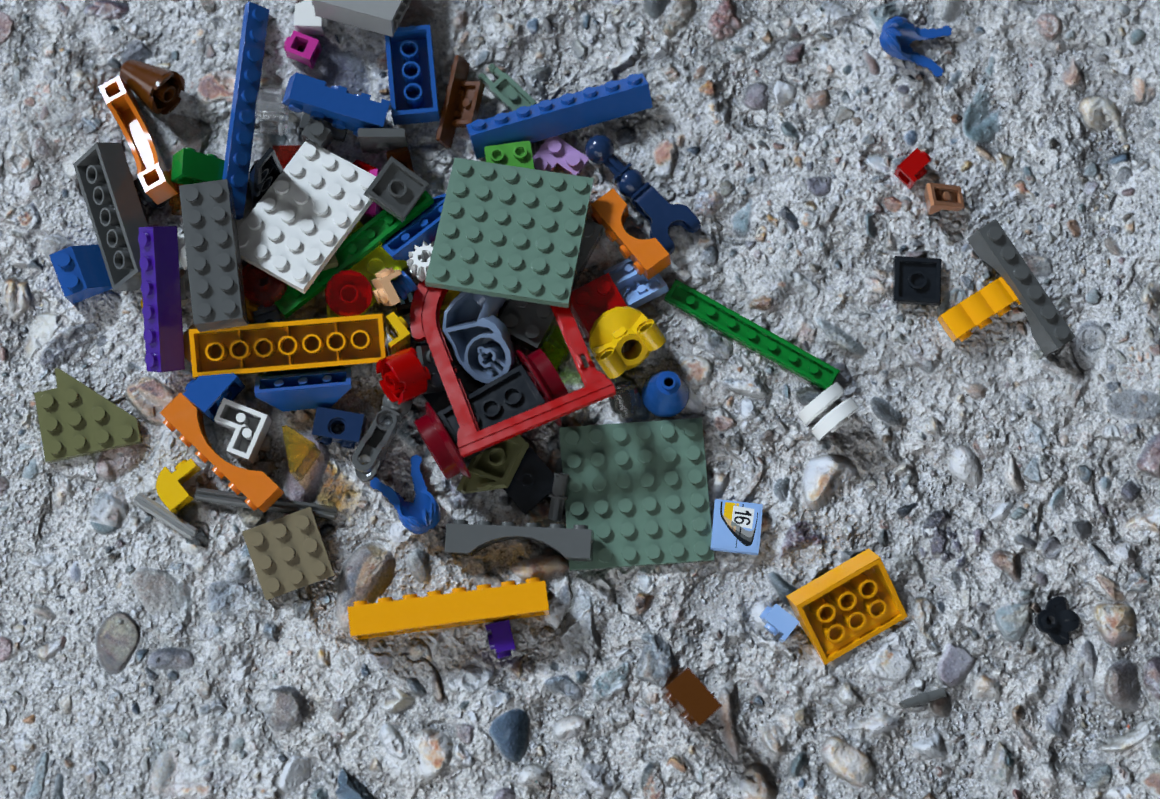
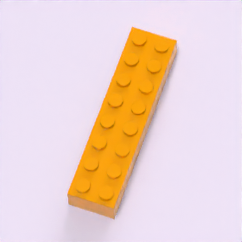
M383 313L248 324L246 326L199 332L198 329H189L193 378L230 373L239 375L377 363L388 356L385 314Z
M540 577L525 579L526 583L516 584L515 581L501 582V587L492 588L491 584H482L476 586L477 590L468 591L466 587L453 588L452 593L443 594L442 590L427 592L425 597H419L417 594L403 595L402 600L384 597L379 598L378 603L372 604L368 600L353 602L354 606L347 607L350 636L355 640L549 615L545 581H540Z

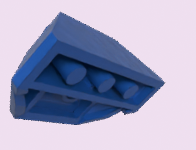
M446 194L434 197L432 205L383 242L382 248L394 260L410 259L408 252H414L415 245L421 247L423 241L428 245L435 242Z
M347 366L266 372L264 375L260 374L255 377L254 394L256 398L283 412L316 409L317 407H332L352 388V370Z

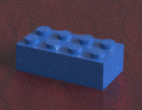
M430 25L398 27L393 37L385 35L391 114L394 126L440 121L431 27Z

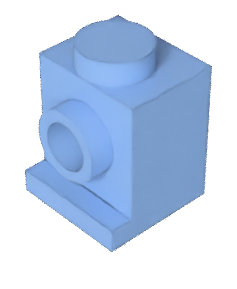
M778 604L773 605L772 608L767 606L759 616L762 622L766 624L764 628L774 636L777 633L781 636L778 639L780 642H784L799 623L796 618Z

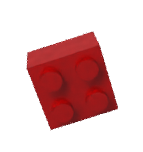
M609 273L572 291L569 307L588 341L594 322L604 312L615 307L627 306Z

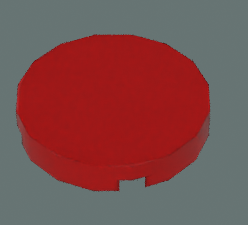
M353 270L340 271L327 282L325 299L329 308L337 315H360L371 305L373 297L372 286L368 279L360 272Z

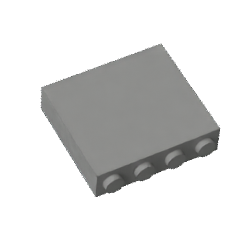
M312 0V5L314 6L315 16L393 37L412 0Z

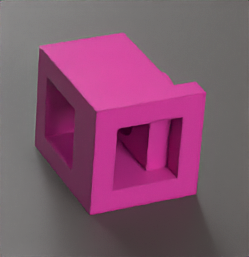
M294 30L291 37L288 36L284 43L285 53L288 58L306 64L309 68L313 69L322 51L318 39Z

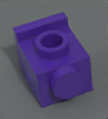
M505 620L485 625L486 631L492 632V635L488 636L490 650H496L498 659L512 656L511 651H515L516 648L510 621Z

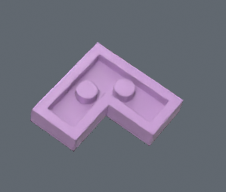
M558 136L547 138L533 156L534 169L553 172L558 166L566 173L577 176L589 162L587 156Z

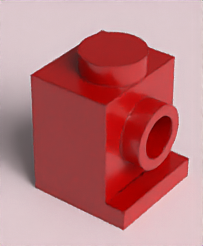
M916 148L897 166L894 175L911 189L917 179L920 180L928 172L926 167L931 162V158L927 153L921 152Z

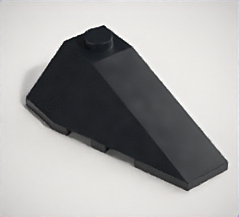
M271 147L251 167L249 172L252 208L257 205L273 182L284 171L274 149Z

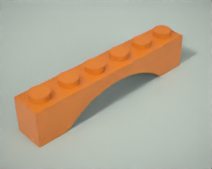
M120 76L99 86L108 108L129 144L136 162L137 175L145 193L157 205L177 195L178 192L175 185L171 182V176L131 88Z
M181 392L160 412L165 418L163 423L172 432L177 429L182 434L179 439L187 447L193 445L198 450L195 454L204 463L209 460L214 465L211 470L220 479L226 477L230 481L228 486L237 495L242 492L247 497L244 502L253 511L258 508L265 513L284 494L263 471L240 468L222 459L214 451L207 438L203 414Z

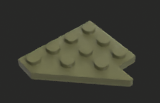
M55 368L58 388L34 393L45 462L47 463L143 443L137 418L59 368Z

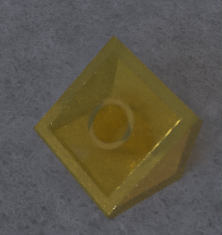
M284 425L282 426L290 474L297 481H301L321 451L315 443L289 426Z

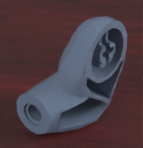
M460 292L444 311L442 331L452 345L457 361L464 370L474 379L488 384L511 371L515 363V350L511 342L510 333L507 326L497 318L506 298Z

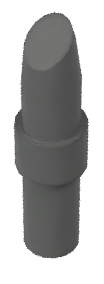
M943 687L930 692L919 693L917 696L899 702V705L907 709L929 704L931 701L947 696Z

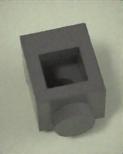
M310 119L301 133L304 142L308 139L317 144L318 147L326 150L336 134L330 130L331 127L321 120L316 122L313 119Z

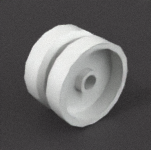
M838 382L818 395L797 415L804 425H809L818 418L820 419L811 431L818 441L838 430L859 409V406L852 398L844 400L839 405L836 404L845 393V390Z

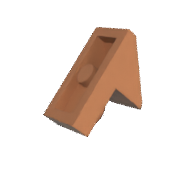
M937 183L926 184L924 196L928 215L941 210L960 211L965 209L961 186Z

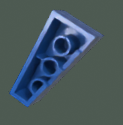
M296 72L289 78L282 104L288 106V109L293 112L307 113L314 120H325L332 123V126L337 129H348L353 131L355 136H358L359 128H383L390 101L382 99L381 103L370 100L371 95L361 93V95L350 94L347 90L348 88L342 86H331L330 88L327 87L326 81Z

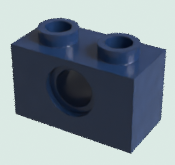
M317 407L312 436L320 444L331 445L332 442L341 443V447L355 449V446H358L364 437L367 418L364 414ZM337 424L345 425V430L341 434L333 433V428Z

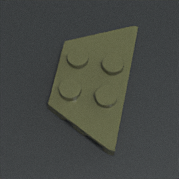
M519 434L495 444L473 457L467 467L472 478L469 479L463 475L456 490L462 494L508 488L529 444Z

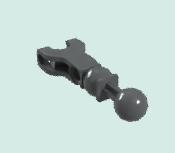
M384 394L380 408L381 411L378 412L368 432L361 439L352 458L356 475L360 480L370 481L377 476L385 460L388 448L397 432L398 422L401 423L402 416L406 415L412 407V399L398 405V401L393 403ZM384 419L393 421V424L389 427H382L380 425Z

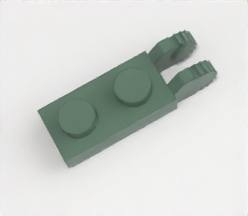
M493 63L488 66V69L497 78L494 83L485 74L480 73L478 75V79L510 111L517 110L522 106L528 107L538 104L507 73H503Z

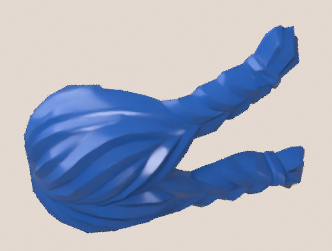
M896 16L883 24L879 38L880 45L891 57L916 63L917 66L928 68L934 77L942 76L943 69L930 58L914 52L909 44L915 40L925 41L941 36L948 37L952 34V28L943 26L939 29H920L908 21V19Z
M416 454L410 459L411 477L416 493L413 503L404 501L399 493L386 486L377 477L370 480V486L382 492L389 502L394 505L399 520L407 530L414 534H423L439 523L441 511L436 498L427 491L423 475L420 471L422 458Z

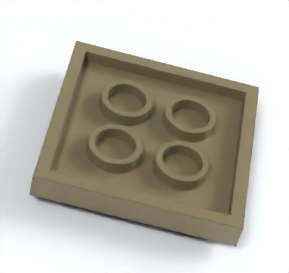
M312 507L242 531L266 601L336 575Z

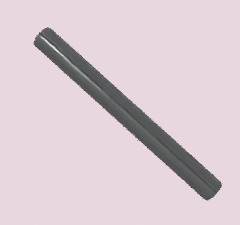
M196 488L195 500L250 508L244 502L247 497L242 493L237 495L235 492ZM278 499L267 510L291 514L312 507L316 518L336 520L338 508L335 506Z

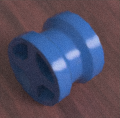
M401 271L402 274L396 280H391V283L398 297L404 301L407 299V295L411 291L415 292L418 287L404 271Z

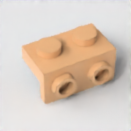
M391 267L375 273L376 278L371 280L375 288L373 295L379 304L394 306L401 302L390 281L402 274L400 269L393 270Z

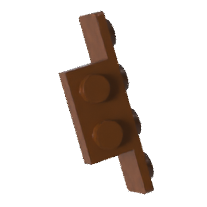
M455 55L451 66L450 80L446 88V97L441 110L439 127L436 131V140L446 148L452 147L456 128H467V124L478 119L485 88L481 81H467L470 63L461 55Z

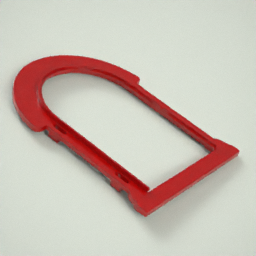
M425 280L419 282L410 309L411 334L417 342L427 340L460 427L457 432V449L462 458L616 395L612 381L606 378L602 372L596 370L570 307L551 306L585 387L480 430L461 380L457 379L456 373L458 372L456 368L453 369L451 364L453 360L440 327V310L449 290L428 287L425 284ZM581 356L586 357L589 364L588 368L584 367Z

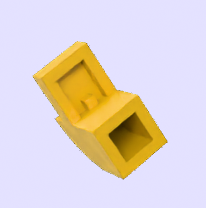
M191 458L188 461L185 459L177 464L174 472L165 466L157 478L156 490L158 496L174 514L194 500L183 486L186 481L201 470L198 464Z

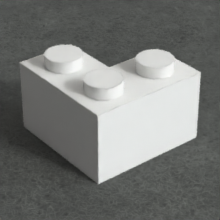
M223 398L214 421L219 426L235 431L226 451L233 457L254 464L272 420L264 413Z

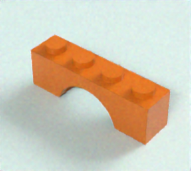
M614 188L591 204L593 212L591 217L594 222L606 229V236L611 242H617L620 246L618 248L621 254L626 259L630 258L632 260V265L640 276L643 274L650 280L671 265L670 254L656 238L637 239L625 231L624 223L629 216L628 206Z

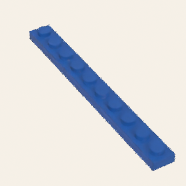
M250 1L245 4L222 177V180L227 179L233 188L237 220L242 219L244 216L269 18V9Z

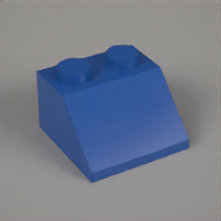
M99 244L70 246L49 255L64 296L70 303L75 304L113 289Z
M234 373L199 376L196 380H191L186 385V391L183 395L214 422L215 415L223 398L233 401L246 386Z

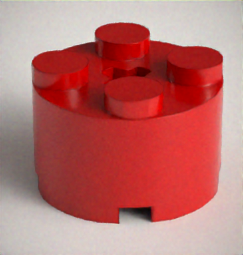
M414 348L403 349L379 360L376 364L377 374L381 372L383 379L379 381L380 386L391 402L398 401L397 404L400 405L426 392L427 380L431 378L430 372L427 367L422 366Z

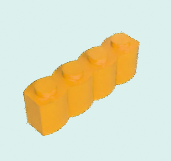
M1001 276L941 314L937 320L952 342L958 339L963 342L973 335L971 332L973 329L979 327L982 330L992 323V317L995 315L1002 317L1012 310L1009 306L1016 302L1018 305H1021L1014 291Z

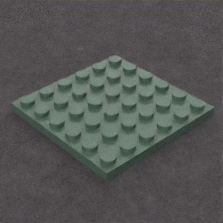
M454 158L426 275V286L569 308L594 178Z
M702 418L559 427L562 473L569 474L566 492L568 499H565L566 528L574 529V525H587L588 529H592L594 532L593 562L569 561V571L714 561V550H710L712 528Z

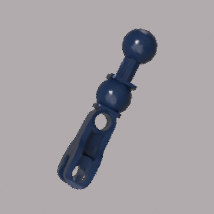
M596 135L588 140L585 146V153L588 159L595 164H604L614 175L612 183L617 185L620 194L630 198L633 206L650 224V239L656 238L670 255L674 252L675 244L668 235L669 228L681 226L689 233H695L701 228L699 219L687 206L670 204L649 182L645 183V178L641 172L631 169V163L624 166L614 155V145L608 137Z

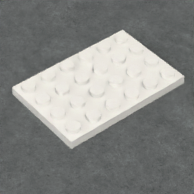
M308 139L237 229L241 259L303 294L306 293L373 201L366 197L364 193L376 178L373 174L324 148L318 147L317 144Z

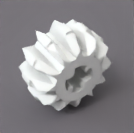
M423 241L421 247L415 245V251L408 252L410 259L407 260V266L410 269V273L421 282L426 279L434 242L428 245Z

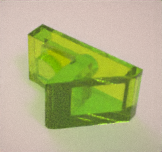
M559 326L555 328L548 341H544L541 350L546 354L556 371H558L570 352Z

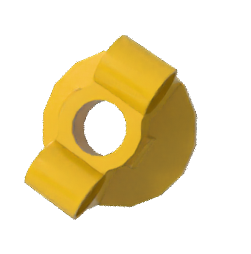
M623 306L604 312L594 322L590 331L589 346L594 358L607 377L614 379L623 374L624 371L640 365L649 356L651 351H655L665 344L666 338L653 319H648L640 310ZM636 340L634 346L629 351L621 353L622 346L626 341Z

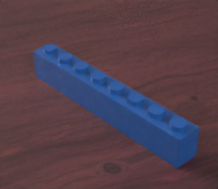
M643 73L632 74L621 80L608 81L604 85L587 87L580 92L567 93L559 98L543 100L538 104L528 107L522 106L517 110L508 113H498L494 117L484 120L478 119L467 124L466 127L476 159L485 157L484 148L486 146L522 141L534 143L653 108L649 84Z

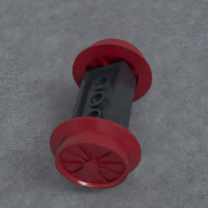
M540 348L529 355H525L520 350L515 351L520 364L518 367L467 395L480 430L569 394L556 369ZM428 402L425 403L426 414L413 422L447 480L459 473L469 479L472 478L464 461L470 460L490 447L462 459L458 449H456L457 432L460 427L452 406L450 405L438 412L437 417ZM561 417L553 420L558 426L562 425Z

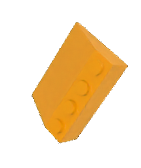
M869 548L786 596L797 620L824 665L908 617L881 558Z

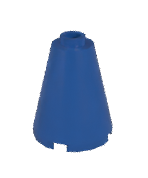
M660 371L652 374L645 381L641 396L644 406L653 415L669 418L676 416L685 408L689 398V390L686 382L678 374L672 371Z

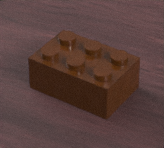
M689 667L662 690L664 693L662 699L671 709L676 707L681 714L678 717L687 727H699L722 706Z

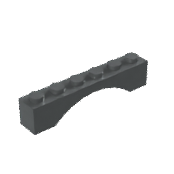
M996 219L967 238L979 258L994 268L1014 291L1027 315L1032 337L1045 356L1075 338V335Z
M454 520V523H447L445 553L448 555L474 556L482 549L495 543L523 539L547 545L563 555L568 561L593 562L594 532L592 529H588L587 525H574V529L564 528L563 524H550L548 528L540 527L539 523H526L524 527L516 526L515 522H502L501 525H492L491 521H478V524H468L467 520Z

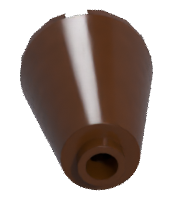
M133 59L124 62L120 68L122 80L155 114L159 115L161 113L166 115L173 111L180 103L182 98L179 97L181 90H185V80L179 73Z

